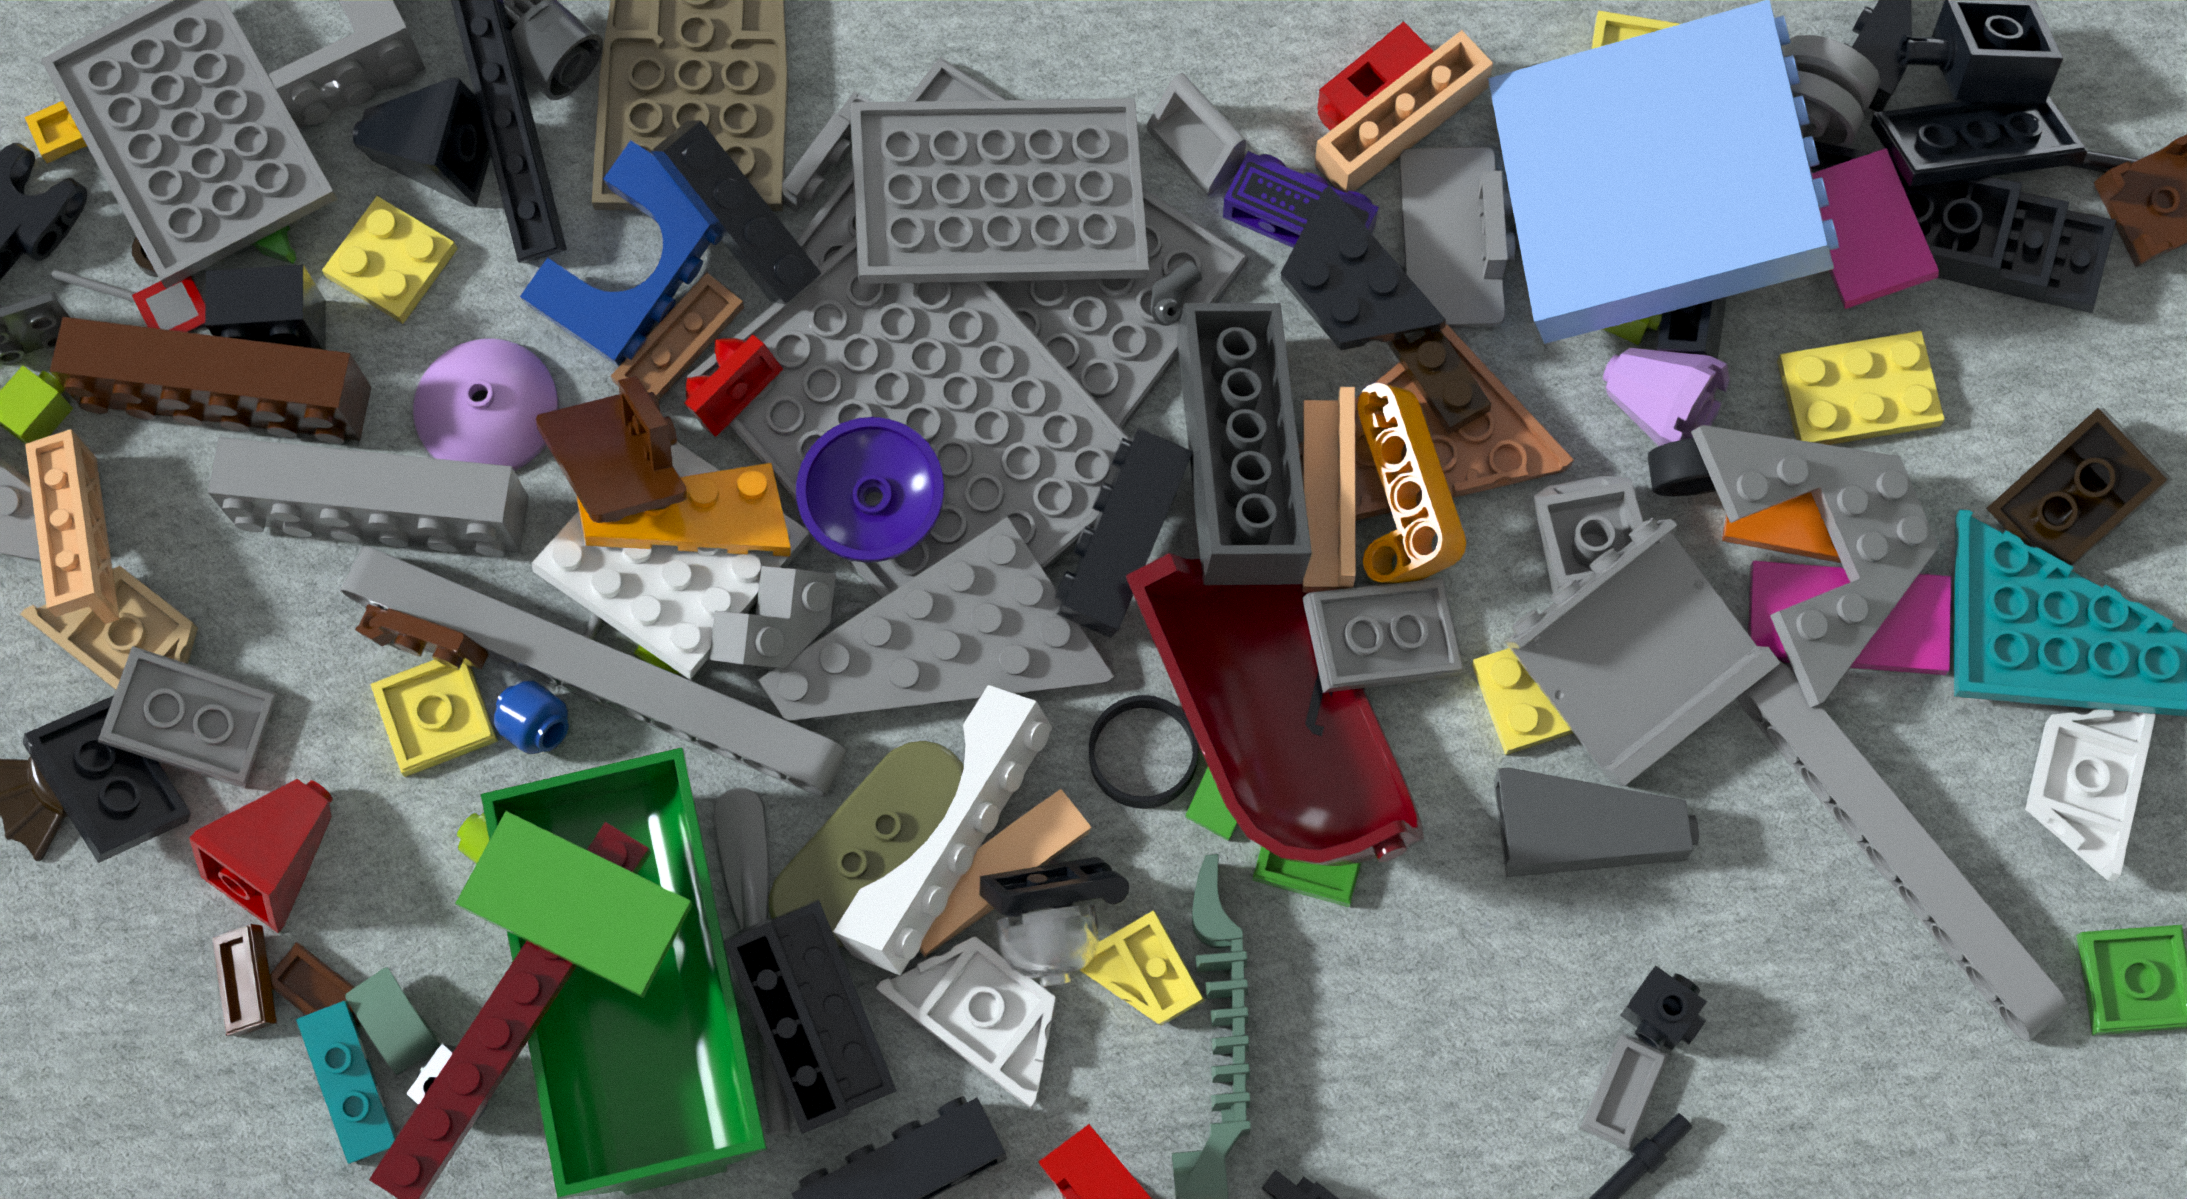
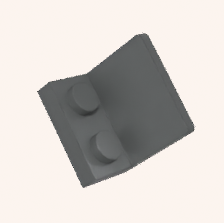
M48 292L5 307L0 305V364L17 362L25 354L42 348L55 349L62 317L75 318L55 292Z

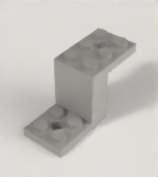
M338 0L355 33L269 73L279 96L298 129L307 125L320 124L326 121L332 113L349 105L362 104L368 101L374 93L393 84H404L413 79L416 73L426 69L393 0Z

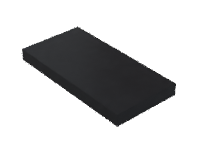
M2049 95L2045 104L2024 103L2014 105L2004 102L1967 103L1958 101L1881 111L1873 114L1870 124L1910 187L2083 164L2088 151Z

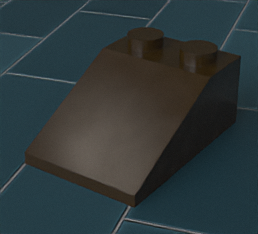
M2097 408L1986 509L2007 531L2020 537L2027 546L2038 547L2073 566L2173 479L2105 408Z

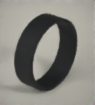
M1131 696L1119 700L1108 707L1094 724L1089 739L1091 772L1102 791L1116 802L1139 809L1159 807L1177 798L1185 791L1193 779L1198 762V742L1186 714L1175 704L1156 696ZM1150 708L1162 711L1181 724L1189 737L1192 746L1190 766L1184 777L1175 786L1163 793L1153 796H1134L1124 793L1112 786L1103 777L1097 766L1094 752L1099 734L1111 719L1128 710Z

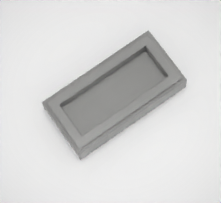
M1621 1033L1580 1129L1628 1150L1669 1055Z

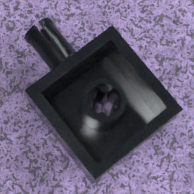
M1945 0L1932 37L1903 35L1898 46V60L1901 61V66H1939L1954 100L1967 103L2045 104L2063 60V56L2036 0Z

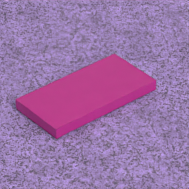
M1753 561L1750 565L1748 635L1757 646L1769 647L1779 661L1790 663L1770 615L1850 583L1844 568ZM1919 574L1849 668L1946 675L1950 669L1951 576Z

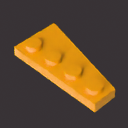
M772 463L680 477L687 489L686 500L672 504L665 509H652L626 516L616 522H593L577 496L586 546L651 549L652 545L678 546V551L698 552V547L727 549V553L748 554V550L773 551V556L790 557L791 555L790 541Z

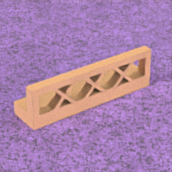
M1340 387L1338 400L1303 401V487L1312 551L1303 579V592L1347 589L1354 586L1356 576L1355 387Z
M72 429L25 444L47 609L55 617L89 606L105 624L120 620L96 456Z

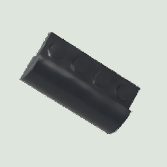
M819 899L772 919L768 918L723 941L801 1134L849 1115V1111L897 1091Z

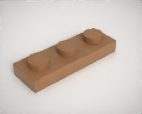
M706 272L646 337L647 340L633 359L627 358L611 375L613 383L618 386V380L637 376L647 393L654 392L659 401L744 309L743 301Z

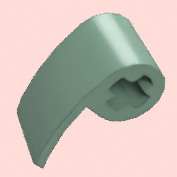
M388 967L381 969L345 995L346 1000L365 1031L396 1075L401 1074L441 1046L428 1023L419 1011L412 1006Z

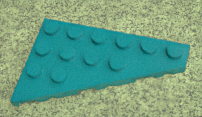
M1958 511L1955 516L1954 697L2187 717V633L2172 626L2174 621L2139 602L2128 601L2119 591L2106 584L2103 588L2073 572L2072 569L2074 567L2038 547L2027 546L2020 537L2007 530L2001 533L1972 517V511Z

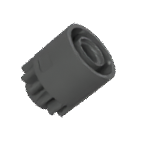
M505 0L504 6L523 78L550 100H559L574 92L588 78L598 63L603 49L602 38L557 0Z

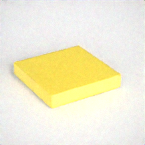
M432 660L370 684L397 763L404 777L498 742L472 666L462 663L460 669L457 670Z

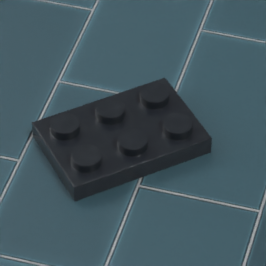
M114 695L27 732L23 738V745L98 863L187 823L191 812L158 761L98 742Z

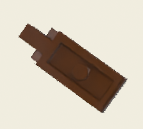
M370 604L366 606V611L355 629L361 635L380 646L395 640L394 645L412 655L421 657L424 650L433 653V659L457 670L460 669L462 663L482 670L489 655L486 649L462 632L390 608L384 610Z

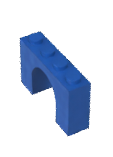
M632 140L627 144L603 180L612 192L658 223L663 238V249L660 261L654 272L643 283L634 288L619 292H608L588 285L547 257L520 295V298L528 307L617 367L627 358L633 359L647 340L645 336L655 321L660 323L674 308L676 300L672 297L682 283L690 284L699 273L703 265V260L700 258L710 243L717 245L721 241L655 156Z

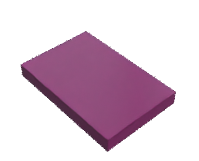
M1887 148L1812 173L1813 179L1823 177L1830 205L1820 208L1823 221L1833 219L1839 248L1830 250L1834 269L1829 270L1845 309L1938 278V267Z

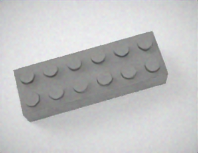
M226 437L218 438L208 494L232 523L235 524L234 526L244 531L263 532L265 527L283 528V532L297 537H310L313 532L331 533V537L346 542H358L361 536L379 538V541L383 544L395 547L408 546L409 541L427 543L429 548L444 552L456 551L457 546L475 548V551L480 554L493 557L504 556L505 551L520 553L529 500L512 466Z

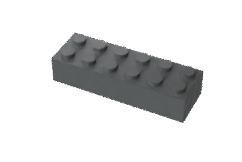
M1184 303L1177 333L1188 447L1190 451H1193L1190 458L1203 585L1302 584L1312 551L1281 303Z

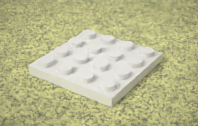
M677 442L676 445L671 446L672 464L680 477L720 471ZM578 511L534 559L532 569L534 573L690 680L710 657L715 610L747 614L758 600L761 566L786 568L809 542L810 532L783 514L791 546L790 557L773 556V551L748 550V554L727 553V549L698 547V552L678 551V546L652 545L651 549L586 546Z

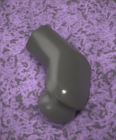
M1192 261L1185 262L1154 283L1150 312L1158 324L1169 326L1177 323L1183 312V309H1181L1182 293L1202 280L1199 270Z

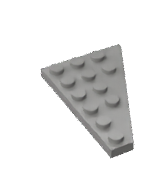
M1006 517L804 649L785 668H775L758 680L783 719L793 722L812 718L843 716L845 714L978 699L988 685L1014 694H1025L1036 691L1105 684L1114 676L1081 626L1057 615L1062 600L1055 598L1057 590L1009 518Z

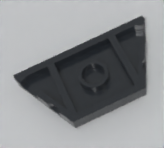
M1330 185L1325 188L1281 271V281L1340 350L1361 347L1370 341L1387 342L1401 339V335L1404 333L1430 329V332L1433 333L1445 328L1446 319Z

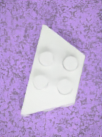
M2103 709L2093 710L2085 715L2075 712L2052 714L2045 723L2025 810L2106 880L2115 882L2121 876L2156 714L2126 711L2113 712V710Z
M976 936L953 946L952 950L945 954L935 955L918 963V967L891 980L887 978L877 985L876 991L1032 1110L1037 1101L1056 1004V997Z

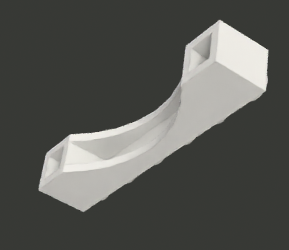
M990 685L987 686L963 724L966 743L964 770L956 796L944 819L929 839L907 861L883 878L858 891L833 931L853 957L901 975L910 959L916 956L921 947L922 940L935 918L944 911L948 897L961 876L971 867L978 848L986 835L995 828L1002 809L1012 793L1021 786L1026 770L1036 754L1044 748L1048 741L1052 726L1037 701Z

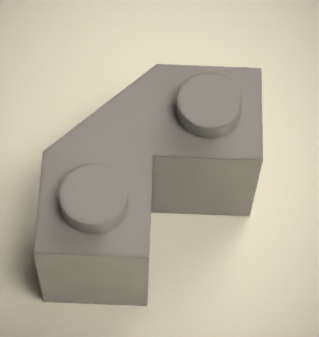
M761 566L756 615L715 610L709 660L785 668L830 624L836 574Z

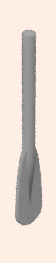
M733 788L723 793L717 800L714 808V817L722 866L730 899L738 923L743 930L768 919V897L770 891L769 853L765 809L761 798L750 789ZM756 1024L770 1135L789 1133L790 1126L786 1095Z

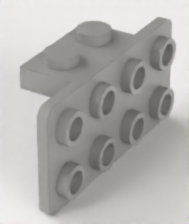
M1486 146L1413 148L1403 150L1400 155L1399 164L1406 274L1442 314L1450 328L1496 327L1501 325L1505 317L1503 275L1507 261H1514L1515 237L1514 232H1506L1505 217L1512 214V202L1509 188H1503L1502 170L1496 171L1494 151Z

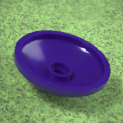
M864 417L849 420L824 433L806 453L796 482L798 509L806 528L815 540L837 556L851 561L870 563L899 557L921 543L931 532L940 516L945 493L942 468L929 443L907 425L881 417ZM879 492L883 495L882 501L879 504L872 506L865 502L866 497L870 493Z

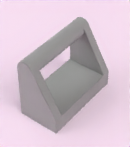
M1184 73L1175 76L1148 120L1147 131L1209 196L1237 174L1245 158L1246 140Z

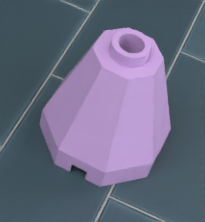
M1629 348L1620 356L1615 354L1608 362L1603 374V380L1607 382V395L1658 446L1693 438L1691 431L1703 425L1711 426L1721 406V402L1714 400L1716 389L1718 388L1726 392L1730 381L1728 365L1714 357Z

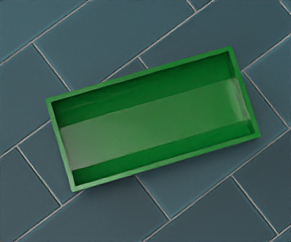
M676 748L482 793L481 799L489 841L505 811L586 850L604 823L607 822L648 847L652 852L637 875L693 903L644 998L577 966L528 1040L557 1198L565 1199L573 1196L597 1195L622 1191L626 1195L726 1172V1165L766 1151L767 1146L683 748ZM507 931L513 962L526 943V940Z

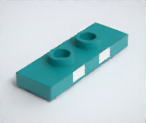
M342 1001L297 1018L296 1021L347 1163L351 1164L389 1149L397 1136L348 1001Z

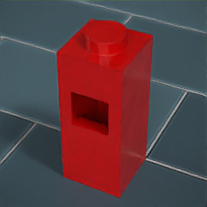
M1403 21L1319 89L1317 110L1320 120L1331 131L1434 51Z

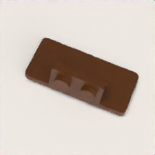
M637 376L618 380V395L542 413L536 417L538 431L589 517L596 523L616 522L633 514L652 509H665L687 498L686 486L672 464L671 446L677 444L674 424L669 416H662L654 392L647 393Z

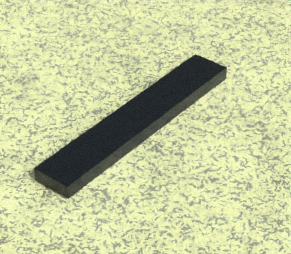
M451 0L517 261L519 263H527L566 251L567 248L503 0Z

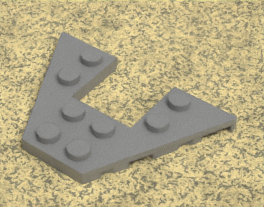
M1707 425L1700 426L1691 431L1730 523L1809 492L1812 493L1850 583L1770 615L1809 707L1821 704L1826 700L1939 548L1934 533L1900 456Z

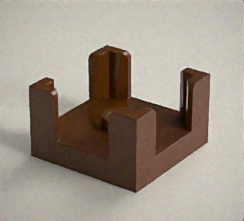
M2187 134L2175 139L2165 148L2133 163L2127 161L2108 170L2093 182L2111 219L2116 220L2115 227L2135 267L2187 244Z

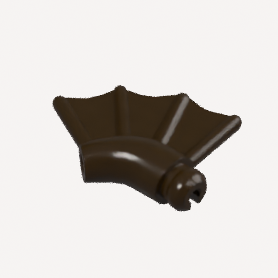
M31 757L28 760L0 759V816L3 821L4 836L7 840L12 839L25 845L33 855V859L41 861L64 818L69 816Z

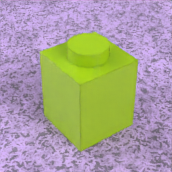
M22 365L0 390V426L22 443L27 444L50 436L73 410V407L61 395L65 390L57 379L44 370L37 376Z

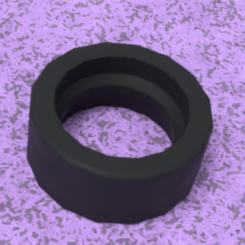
M1694 438L1670 442L1658 446L1648 453L1647 458L1653 493L1660 496L1674 497L1716 491Z

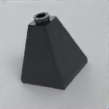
M449 78L365 109L362 120L358 121L353 129V142L358 149H361L372 161L467 206H477L491 155L476 96L460 78Z

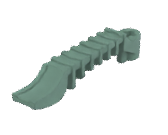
M1218 854L1205 856L1198 874L1193 899L1192 926L1197 939L1204 945L1211 948H1231V952L1196 955L1197 972L1231 969V980L1205 982L1207 999L1231 997V1008L1211 1010L1212 1027L1232 1025V1036L1211 1038L1213 1055L1232 1053V1064L1211 1066L1212 1083L1232 1081L1233 1093L1210 1095L1212 1112L1221 1111L1222 1122L1209 1123L1210 1137L1203 1150L1172 1153L1175 1199H1229L1225 1158L1241 1136L1250 1135L1251 1131L1250 1120H1246V1108H1250V1092L1246 1091V1080H1250L1249 1063H1245V1052H1249V1036L1245 1035V1024H1248L1249 1014L1244 1000V996H1248L1247 979H1244V968H1247V951H1243V929L1238 927L1227 916L1220 903L1218 893Z

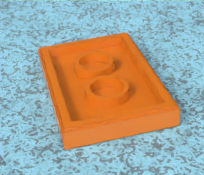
M1811 492L1732 523L1729 522L1727 515L1725 517L1722 537L1724 542L1841 563Z

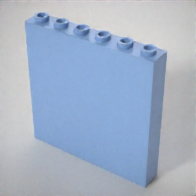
M1770 0L1488 78L1534 323L1544 344L1834 269L1830 250L1839 248L1833 219L1823 221L1820 208L1830 205L1823 177L1813 179L1810 168L1820 163L1813 136L1803 138L1801 126L1810 124L1803 95L1794 97L1791 86L1800 83L1793 55L1784 57L1782 49L1783 45L1790 44L1791 41L1784 15L1774 17Z

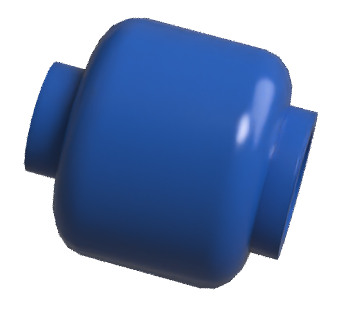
M524 681L515 686L508 687L500 694L496 702L494 725L498 733L519 750L529 755L548 752L555 749L568 732V709L560 698L536 681Z

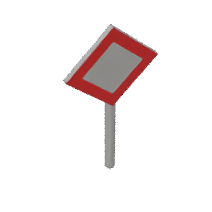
M53 270L51 273L54 279L135 302L148 328L190 333L205 325V302L191 276L168 288H165L162 282L159 281L135 293L60 270Z

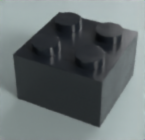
M303 264L206 271L205 326L213 336L326 350V300Z

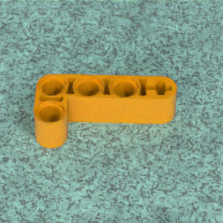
M1375 383L1369 385L1359 396L1357 404L1358 415L1397 529L1368 545L1363 557L1364 570L1372 580L1382 583L1393 584L1420 581L1454 565L1462 558L1466 549L1465 533L1422 409L1415 394L1409 390ZM1406 444L1407 452L1405 458L1402 461L1401 451L1403 446ZM1421 488L1422 500L1419 506H1417L1416 497ZM1437 533L1438 544L1433 552L1432 539ZM1396 553L1397 565L1393 571L1391 563L1392 558Z

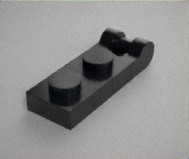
M1091 857L980 876L979 895L1001 915L1019 917L1026 915L1028 910L1045 907L1064 909L1073 906L1074 902L1102 898L1109 904H1118L1128 895L1129 883L1120 873L1112 871L1110 865L1103 859Z

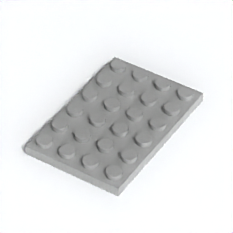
M156 0L40 59L165 288L186 279L337 200L333 189L225 0Z
M1135 98L851 102L850 121L859 284L1147 278L1149 262Z

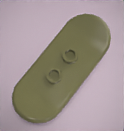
M929 741L908 742L889 752L775 878L768 897L771 919L819 899L838 947H845L833 931L858 891L883 878L907 861L929 839L944 819L956 796L964 770V765L959 758L941 744Z

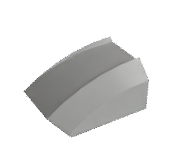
M1600 476L1551 485L1534 496L1540 536L1553 593L1572 579L1580 583L1593 572L1590 564L1606 551L1614 548L1618 553L1632 542L1629 534L1642 524L1643 520L1630 478Z

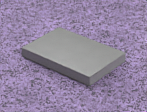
M1443 578L1310 592L1303 597L1323 693L1458 677L1464 673Z
M132 646L98 742L244 789L278 693Z

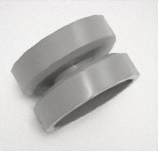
M1797 35L1790 38L1791 43L1784 45L1782 49L1784 57L1794 56L1800 83L1791 86L1794 97L1803 95L1810 124L1801 126L1803 138L1813 136L1814 141L1846 148L1851 146L1864 119L1863 112L1868 110L1881 83L1878 70L1865 56L1852 47L1836 40L1816 35Z

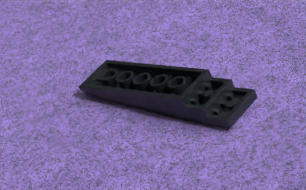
M1814 141L1820 164L1810 167L1811 172L1815 173L1870 154L1871 152ZM1893 162L1938 267V278L2093 313L2116 220L2068 210L2069 201L2021 192L2022 183L1989 176L1910 187Z

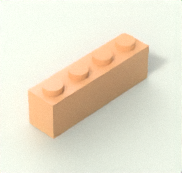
M1461 30L1319 139L1316 146L1314 165L1336 189L1345 193L1356 191L1396 160L1403 150L1410 149L1485 91L1489 85L1488 78L1491 76L1493 62Z

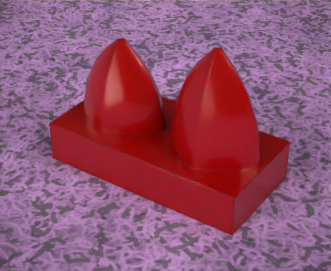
M753 334L747 340L737 338L716 339L715 355L719 368L711 376L702 375L687 378V400L684 404L700 424L715 438L783 370L767 346Z

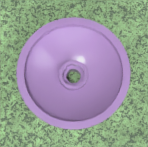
M501 339L472 340L446 351L426 370L419 382L414 397V423L420 440L435 459L512 466L515 471L533 460L546 446L544 439L537 429L536 417L539 414L559 409L558 393L546 366L528 349ZM484 390L488 392L487 397L483 401H472V397L477 391Z

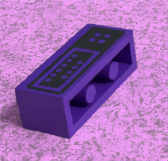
M1248 151L1224 198L1223 218L1294 248L1323 190L1329 184L1325 179L1309 172L1301 174L1287 168L1281 160L1272 155L1261 154L1259 156ZM1331 187L1372 234L1376 226L1379 207L1373 205L1371 200L1361 193L1354 191L1345 193Z

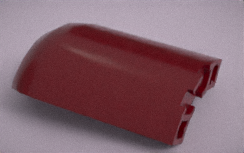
M1171 553L1126 575V579L1224 804L1249 839L1287 861L1326 866L1351 865L1377 858L1378 862H1387L1405 853L1408 846L1424 839L1422 823L1412 794L1363 688L1335 691L1332 697L1329 692L1323 693L1315 725L1324 727L1322 736L1313 734L1305 725L1318 674V667L1303 603V597L1310 592H1303V582L1302 584L1203 585L1200 559H1185Z

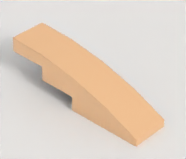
M1062 789L1035 806L978 848L971 867L961 876L948 897L944 911L935 918L922 940L919 950L924 957L994 909L979 895L980 876L1048 865L1049 861L1089 834L1092 827Z

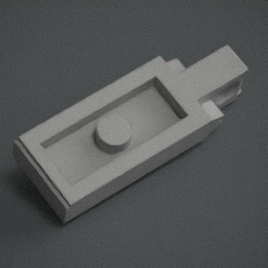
M855 91L838 114L834 113L782 183L784 205L796 213L805 200L812 203L818 197L826 182V179L823 178L824 174L832 164L837 167L840 166L852 148V142L849 141L851 139L850 104L851 102H871Z

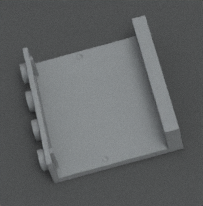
M1651 518L1640 524L1629 534V537L1632 539L1631 543L1618 553L1612 548L1595 559L1590 564L1593 572L1580 583L1572 579L1558 588L1550 596L1554 601L1552 605L1540 614L1536 610H1532L1513 624L1512 629L1515 634L1504 641L1610 782L1620 786H1626L1780 664V661L1769 647L1757 646L1673 535L1671 530L1677 526L1673 519L1655 522Z

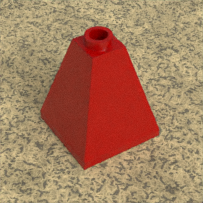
M295 779L196 830L189 837L200 877L279 933L286 924L332 818L329 805L333 801L331 794L313 780L304 784L299 779Z

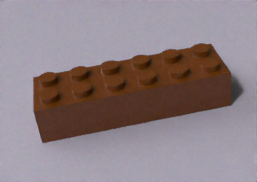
M62 317L50 367L51 374L64 387V390L72 396L81 409L88 412L106 414L108 409L123 410L132 417L144 420H153L155 415L170 416L179 423L191 426H200L203 421L217 422L226 429L238 432H247L250 427L264 428L273 435L285 438H294L297 436V433L315 435V438L320 441L332 444H342L344 439L360 441L371 392V385L351 353Z

